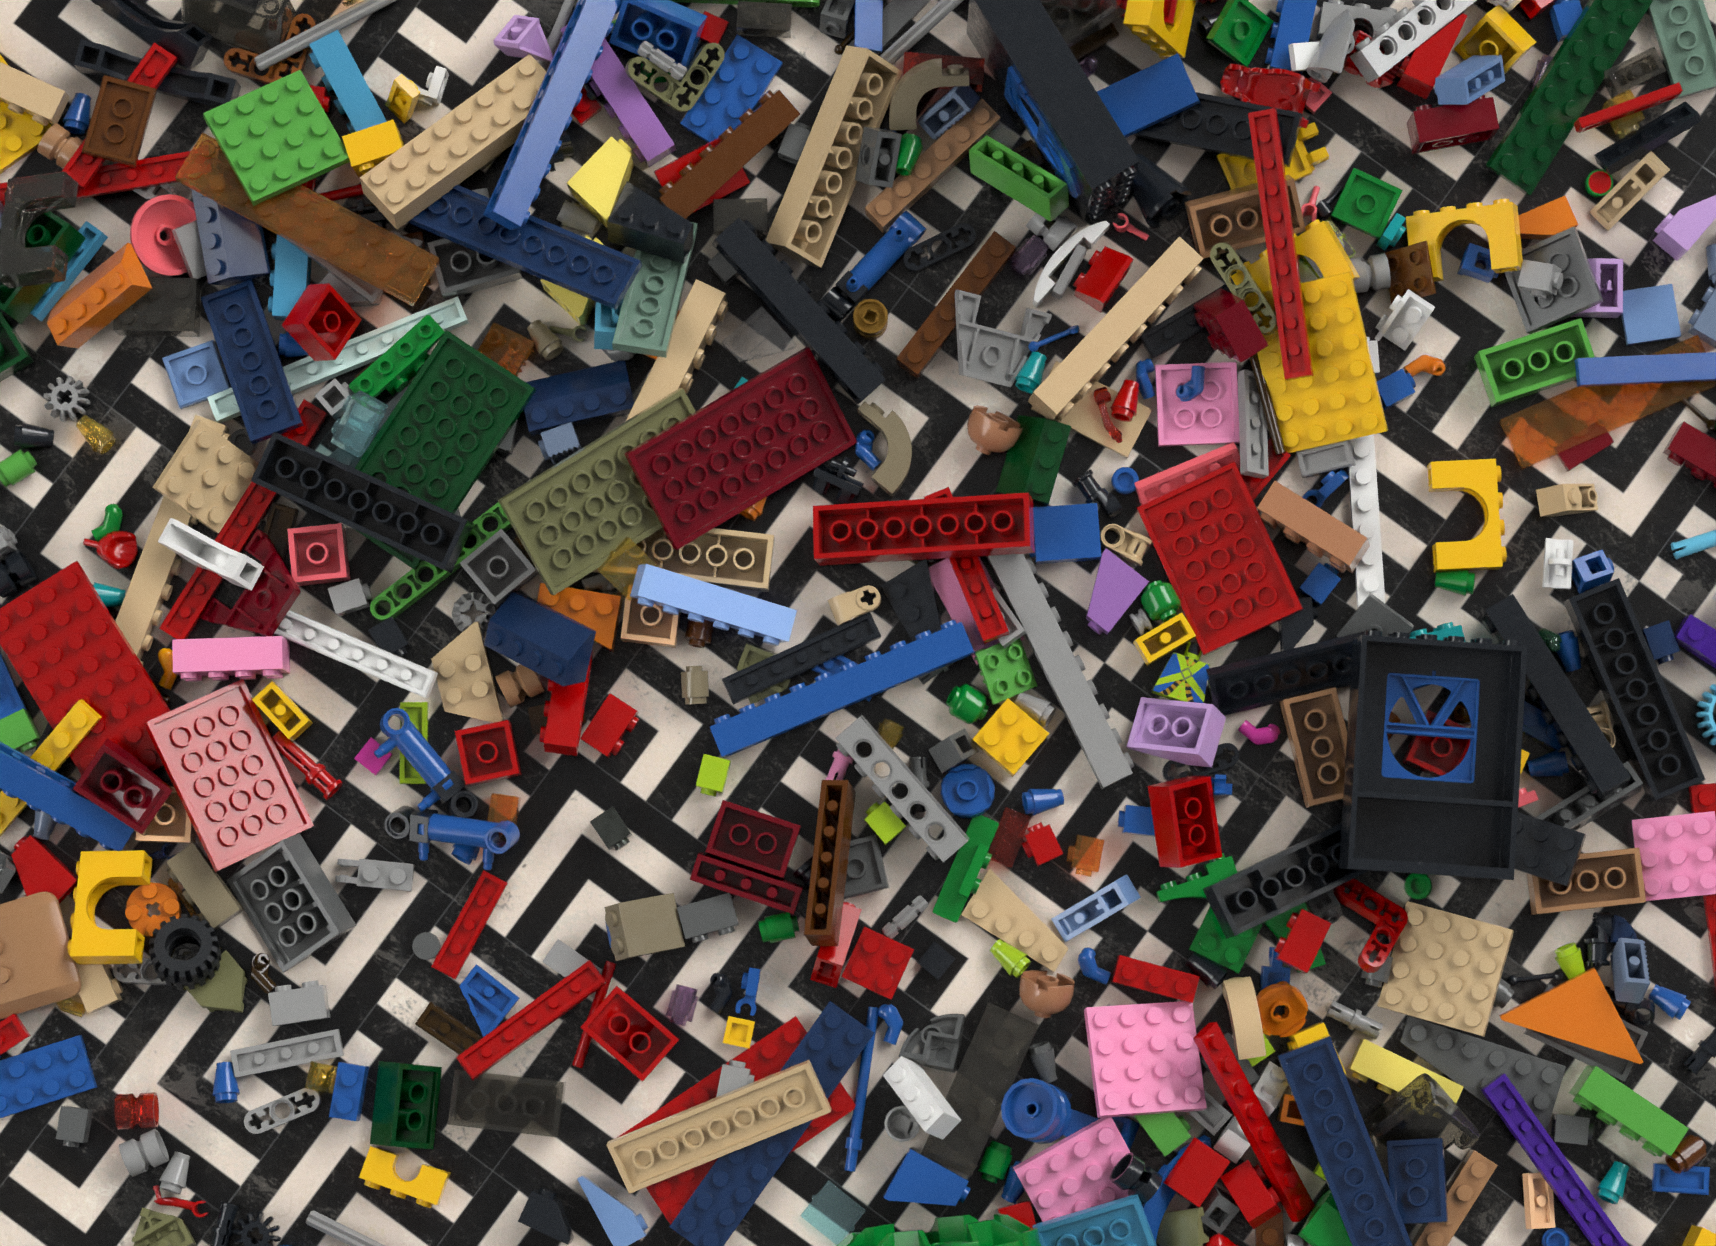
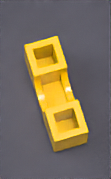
M370 1146L359 1178L365 1180L364 1185L378 1190L381 1186L390 1188L391 1195L403 1199L406 1198V1195L417 1198V1204L431 1208L432 1204H440L451 1174L450 1172L422 1164L418 1176L412 1181H406L400 1178L396 1172V1162L399 1154L376 1146Z

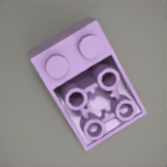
M1588 259L1604 302L1571 317L1618 318L1623 313V259Z

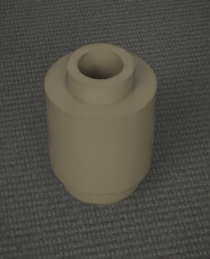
M686 666V672H681L682 698H685V705L707 703L706 697H709L708 671H702V666Z

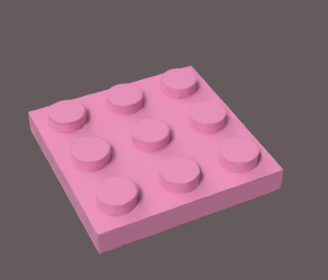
M1236 362L1155 365L1158 447L1240 443ZM1192 366H1204L1203 392L1191 401H1181L1176 395V389L1178 386H1183L1191 380Z
M1715 811L1632 820L1635 848L1640 850L1646 901L1716 894Z

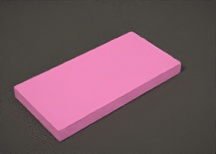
M978 556L991 589L996 588L981 558ZM949 558L929 568L930 575L939 598L951 620H956V623H963L974 651L986 649L1000 643L996 639L984 644ZM971 655L975 664L978 665V661L974 659L976 655Z

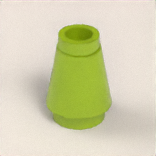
M1001 939L997 940L990 949V952L1010 976L1020 977L1031 963L1027 958V954L1003 942Z
M1574 942L1565 944L1555 950V960L1568 979L1585 972L1581 950L1579 947H1576Z

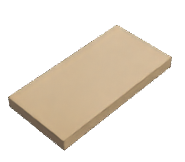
M1055 361L1049 375L1060 364V362ZM1092 380L1090 383L1093 386L1089 389L1088 393L1079 402L1076 399L1072 401L1074 406L1061 421L1058 418L1054 421L1069 425L1072 431L1128 458L1152 409L1137 403V415L1133 417L1131 422L1117 420L1111 416L1112 410L1110 407L1118 392ZM1032 406L1031 410H1033V411H1035V412L1041 414L1038 410H1036V409Z

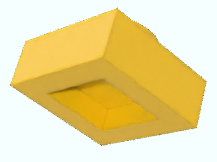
M728 1016L723 1043L750 1049L755 1022Z

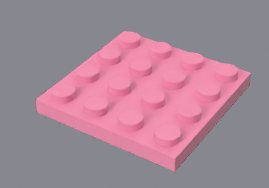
M1178 1001L1087 1007L1084 1009L1097 1118L1203 1111L1207 1108L1199 1049L1193 1039L1197 1033L1192 1003Z
M1112 1117L1098 1119L1013 1167L1042 1222L1129 1196L1127 1194L1128 1189L1121 1190L1110 1181L1111 1172L1122 1157L1130 1153Z

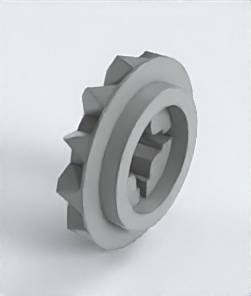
M471 592L463 594L454 603L452 618L455 626L463 632L473 624L471 617L462 613L471 611V606H473L474 602L477 611L485 612L481 616H476V621L480 623L482 634L485 633L489 620L496 613L493 603L487 596L481 593Z

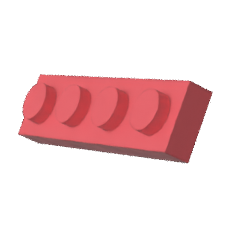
M1234 442L1135 482L1134 485L1140 504H1146L1234 461L1240 469V455Z

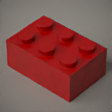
M1186 776L1148 786L1160 867L1182 868L1222 857L1211 776Z

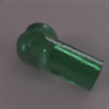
M1541 628L1537 631L1543 641L1546 642V646L1550 651L1558 652L1560 650V643L1562 642L1560 635L1546 628Z

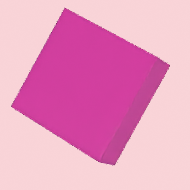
M371 737L354 759L377 776L393 754L389 752L381 758H377L374 751L381 744Z

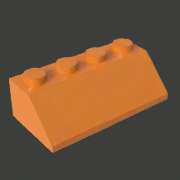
M126 243L70 289L51 309L47 325L58 346L80 348L152 289L131 243Z

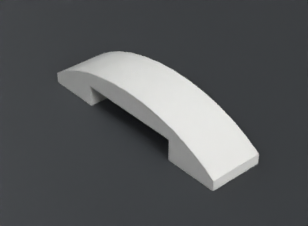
M1107 221L1093 224L1079 231L1053 254L1043 269L1036 286L1033 305L1036 308L1052 292L1056 283L1050 277L1074 252L1077 244L1083 242L1091 249L1109 229L1110 224Z

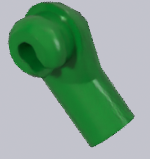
M117 504L107 505L105 508L104 524L91 530L96 541L99 542L108 533L119 531L123 514Z

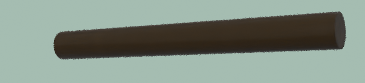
M1256 353L1249 358L1276 456L1285 454L1286 450L1271 394L1262 375L1258 354Z

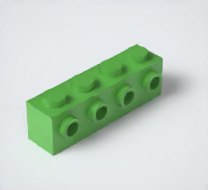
M988 135L969 149L970 170L972 174L1050 222L1069 207L1067 183Z

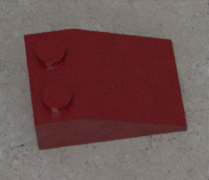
M108 738L73 787V790L140 834L144 833L173 791L168 784L131 753Z

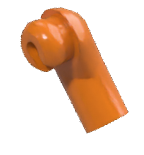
M1422 355L1403 367L1405 373L1409 372L1412 377L1420 372L1440 376L1445 372L1446 367L1441 359Z

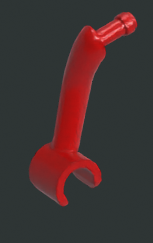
M153 1186L157 1199L154 1200L156 1204L189 1209L197 1217H205L209 1214V1212L200 1214L197 1210L198 1205L206 1203V1201L192 1202L175 1197L162 1198L160 1186Z

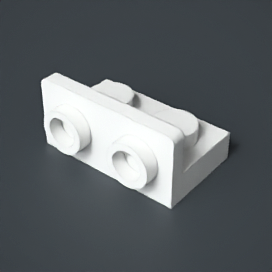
M1408 289L1403 297L1397 295L1389 307L1393 310L1391 315L1388 317L1384 314L1375 327L1379 330L1375 339L1380 341L1382 336H1384L1405 351L1435 307Z

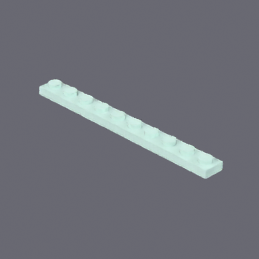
M454 297L348 340L336 360L314 361L308 356L284 366L283 368L292 394L376 361L426 315H430L444 331H450L468 324L469 322L459 297ZM232 388L207 397L217 423L221 424L241 415Z

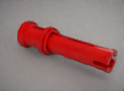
M278 731L272 737L277 750L306 776L305 779L309 785L313 784L324 794L323 797L326 800L330 799L340 789L343 782L340 779L336 780L325 770V765L316 764L289 740L282 731Z

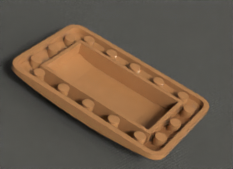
M39 892L0 904V1020L9 1017L13 1013L15 1015L72 998L81 990L82 983L77 964L68 954L69 936L56 896L50 892Z

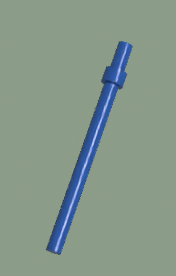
M868 1007L866 1027L873 1031L874 1035L866 1044L861 1054L854 1102L856 1105L852 1115L850 1136L846 1137L845 1148H848L845 1163L846 1171H856L858 1150L862 1149L863 1139H860L878 1020L879 1008Z

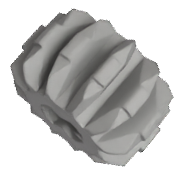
M68 376L64 383L63 379L58 377L56 378L58 386L55 387L51 383L48 384V388L52 390V393H44L43 397L51 401L47 402L44 406L47 410L53 409L50 414L53 418H57L60 415V420L66 422L68 416H70L73 421H77L76 412L82 415L86 414L82 405H90V400L83 397L87 396L90 392L87 388L81 389L83 387L81 380L74 383V378ZM64 395L72 399L69 404L62 400Z

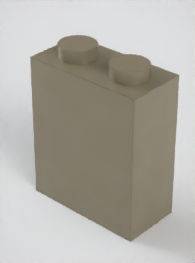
M674 893L617 903L605 907V922L609 927L611 950L615 955L616 961L685 947Z

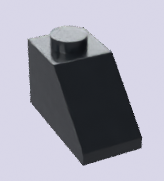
M1312 597L1299 598L1304 610L1278 621L1281 651L1293 649L1314 625V620H1318L1317 604H1312Z

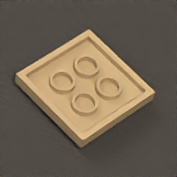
M196 420L152 488L213 532L219 533L252 482L251 479L259 463L204 422Z

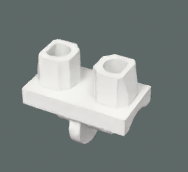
M1545 539L1542 588L1571 589L1573 540Z

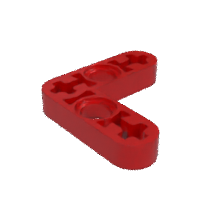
M1352 879L1335 887L1333 893L1341 904L1376 924L1358 956L1360 968L1368 973H1374L1381 968L1407 924L1408 914L1399 905L1358 880ZM1345 887L1350 889L1349 894L1344 892ZM1358 894L1362 895L1359 901L1355 900ZM1364 900L1375 902L1377 909H1368L1364 904ZM1382 909H1385L1386 911L1384 912L1383 916L1380 915ZM1392 916L1397 917L1396 923L1391 921ZM1376 935H1386L1389 939V944L1380 943ZM1375 950L1378 952V954L1376 955L1374 962L1372 963L1368 959L1371 953Z

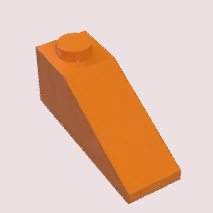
M1566 196L1518 215L1521 239L1545 240L1571 227L1576 228L1579 225Z

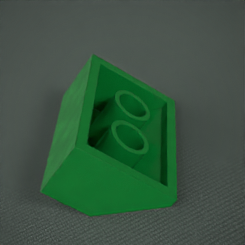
M1329 1189L1318 1199L1298 1235L1311 1246H1352Z

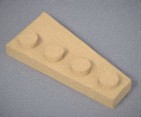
M989 868L976 894H973L961 915L1055 972L1068 948Z

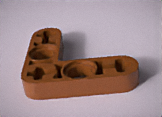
M303 13L295 16L285 41L301 33L298 24H303L304 21H307L309 27H314L316 25L314 19L310 15ZM311 47L303 49V54L297 59L288 57L269 67L268 73L263 76L255 73L256 64L254 58L259 54L232 48L224 55V64L233 74L269 84L282 78V74H287L289 65L284 64L285 61L293 65H299L298 68L292 66L291 74L298 70H301L303 73ZM237 55H240V59L243 62H250L249 72H246L248 69L246 65L237 64L236 67H233L230 59H236Z

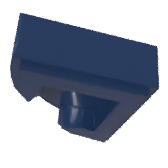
M1612 915V932L1609 942L1616 943L1619 938L1637 939L1634 929L1624 918Z

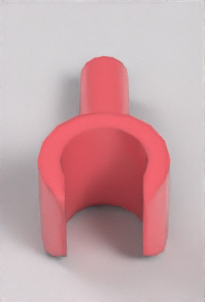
M1314 186L1310 200L1301 207L1303 218L1310 215L1312 216V222L1317 217V207L1315 205L1320 191L1319 186Z
M1123 213L1117 214L1126 223L1123 226L1113 223L1116 231H1128L1145 241L1148 239V234L1129 223L1127 215Z

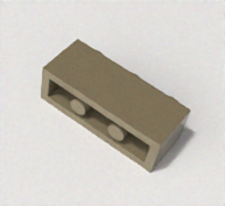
M190 844L166 861L170 867L167 872L175 883L180 881L185 888V891L182 893L191 905H197L201 911L198 914L201 921L205 919L213 929L220 928L244 911L220 875L214 871L212 864L198 844Z

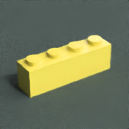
M1360 1039L1347 1069L1353 1071L1351 1075L1353 1078L1364 1083L1370 1079L1378 1083L1376 1087L1378 1090L1389 1095L1395 1091L1403 1095L1401 1099L1403 1102L1414 1107L1420 1103L1428 1107L1426 1111L1428 1114L1439 1119L1443 1115L1451 1116L1464 1088L1365 1039Z

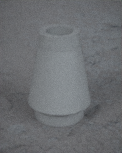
M1023 692L1018 695L1015 704L1039 725L1041 724L1045 727L1050 723L1056 712L1052 702Z
M174 1152L159 1179L161 1181L159 1188L181 1194L182 1188H186L189 1155Z

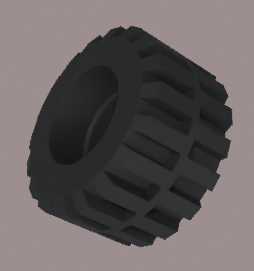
M181 914L179 919H176V916L170 917V922H161L160 930L155 928L152 933L154 938H150L149 955L155 973H157L158 978L162 982L165 980L166 985L171 988L176 984L178 990H183L184 986H188L189 990L195 989L194 985L199 983L200 986L206 984V978L211 980L215 976L213 970L218 971L220 967V945L215 930L209 926L205 919L200 922L199 916L193 915L192 918H188L187 914ZM191 943L200 947L199 952L189 960L178 961L170 957L173 950L182 944Z

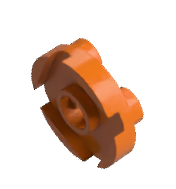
M151 882L150 885L137 887L131 893L125 910L126 918L131 927L148 937H153L152 933L155 928L161 929V922H170V917L176 916V919H179L182 913L178 894L165 884ZM157 902L159 904L158 910L161 913L158 916L152 915L150 917L147 907L149 904L154 905Z
M1280 981L1265 987L1258 993L1256 998L1264 1034L1288 1037L1303 1027L1306 1021L1305 1016L1308 1011V1005L1298 988L1289 985L1288 982ZM1277 1006H1286L1283 1015L1279 1013L1273 1014Z

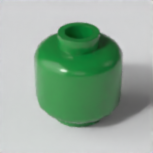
M1157 580L1143 589L1141 604L1150 619L1166 622L1177 616L1176 611L1179 609L1181 601L1170 583H1162L1161 580Z
M963 684L960 687L955 686L946 702V705L949 706V713L967 724H972L977 719L982 720L989 708L986 705V695L969 684Z

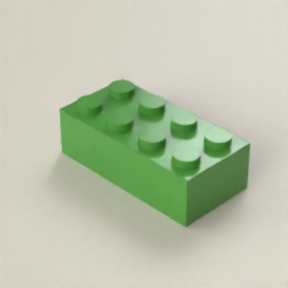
M1582 318L1481 350L1474 356L1491 407L1577 380L1575 360L1577 358L1595 357Z
M1586 1066L1569 1092L1575 1097L1573 1099L1574 1103L1585 1110H1595L1598 1112L1596 1117L1609 1126L1610 1124L1613 1126L1616 1124L1621 1128L1619 1130L1621 1135L1631 1141H1641L1644 1143L1642 1148L1655 1157L1656 1155L1659 1157L1662 1155L1671 1156L1689 1129L1597 1066Z

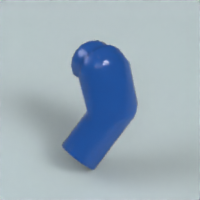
M1149 358L1144 361L1140 360L1136 364V382L1139 383V390L1144 400L1156 395L1148 373H1152L1155 370L1153 362Z
M1192 366L1191 380L1183 386H1178L1176 389V395L1181 401H1191L1203 392L1204 366Z
M867 429L857 435L855 453L874 471L882 461L872 452L875 436L871 430Z
M883 1004L878 1009L879 1017L883 1018L888 1026L883 1041L896 1045L903 1026V1020L895 1006Z

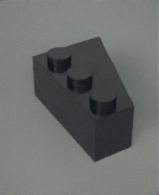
M628 181L626 182L607 221L608 241L684 264L694 244L693 223Z

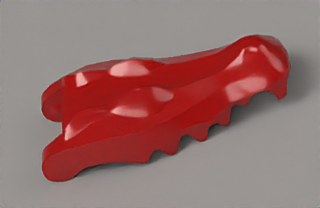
M1229 64L1224 70L1222 80L1220 81L1222 92L1236 97L1243 102L1301 114L1303 113L1309 92L1319 93L1321 84L1290 70L1248 68L1238 64ZM1302 117L1300 127L1307 128L1309 120Z

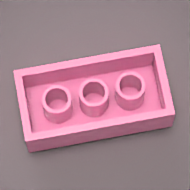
M283 636L172 640L173 673L179 675L181 679H185L186 682L202 681L201 677L204 676L212 678L213 681L229 680V676L234 675L239 677L240 680H254L256 675H263L267 679H282L283 674H290V641Z

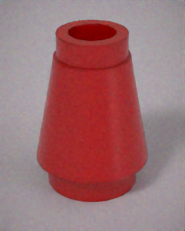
M1124 380L1110 407L1113 418L1124 422H1131L1133 417L1137 415L1139 383L1133 380Z

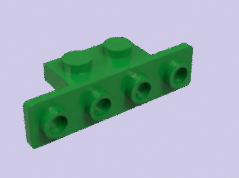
M426 315L349 384V388L365 405L369 404L385 388L392 396L397 392H401L409 385V381L417 375L429 357L427 351L441 339L445 331L430 315Z
M982 815L972 818L966 832L970 839L958 850L932 912L954 923L958 922L969 894L975 895L981 883V879L977 878L980 869L986 870L992 854L987 852L998 829V822Z

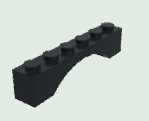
M91 0L152 45L156 43L177 57V63L187 70H191L204 60L212 42L213 36L194 22L166 19L142 7L135 0Z
M81 39L73 65L81 73L100 78L106 75L127 81L142 58L106 45ZM172 67L157 88V92L216 108L238 98L241 86L236 79L213 73Z

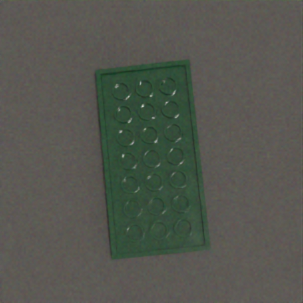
M446 330L355 469L455 514L536 392V389ZM356 530L414 570H417L419 564L423 561Z

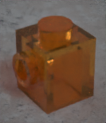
M1082 835L1076 836L1075 845H1069L1066 860L1071 862L1070 868L1076 869L1075 874L1091 877L1092 872H1099L1104 840Z

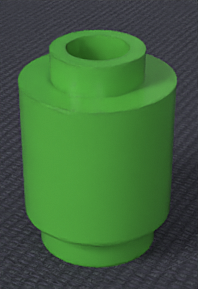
M20 449L0 462V481L5 487L10 484L14 486L35 473L34 466L37 463L29 451L24 453Z

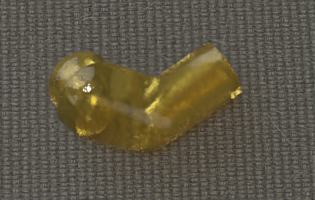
M71 998L56 1002L61 1011L81 1018L85 1014L84 1004Z

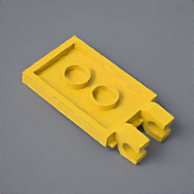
M1315 122L1308 124L1307 128H1299L1290 167H1285V174H1289L1294 181L1311 175L1312 171L1315 170L1314 165L1329 160L1326 147L1308 153L1303 141L1318 135L1319 131ZM1225 154L1217 155L1231 190L1257 183L1254 160Z

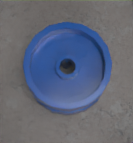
M1034 1078L1022 1079L1013 1084L1004 1095L1001 1105L1002 1119L1006 1128L1015 1136L1037 1144L1051 1143L1060 1138L1067 1130L1071 1119V1104L1066 1094L1058 1087Z

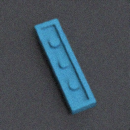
M87 221L78 230L86 240L30 313L41 322L108 238L103 232Z

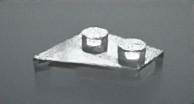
M762 306L722 341L725 348L739 363L791 350L796 347V343Z

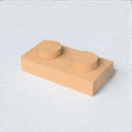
M1523 1173L1526 1229L1555 1228L1553 1190L1541 1173Z

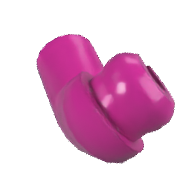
M1247 720L1238 729L1240 733L1256 745L1273 743L1280 734V729L1275 724H1269L1268 727L1257 729Z

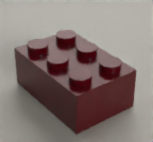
M1485 95L1480 96L1467 105L1442 104L1443 106L1432 108L1431 104L1417 107L1416 111H1413L1407 121L1413 154L1492 140L1499 130L1493 97L1485 98Z
M1220 288L1193 305L1197 311L1194 314L1197 322L1202 328L1206 327L1210 334L1207 339L1211 347L1215 351L1218 349L1222 355L1226 354L1229 359L1233 358L1241 363L1269 346L1244 300Z
M722 800L705 852L784 879L801 826Z

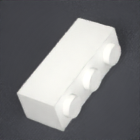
M901 1056L884 1073V1078L926 1133L943 1140L961 1121L918 1063Z

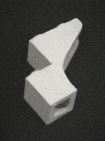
M170 518L158 540L160 544L195 566L215 572L230 583L251 591L264 566L247 555L234 551L173 518Z
M1271 1061L1265 1066L1259 1076L1260 1079L1252 1087L1267 1117L1275 1110L1288 1086L1283 1069ZM1233 1116L1222 1131L1213 1148L1234 1163H1237L1250 1147V1143L1235 1116Z

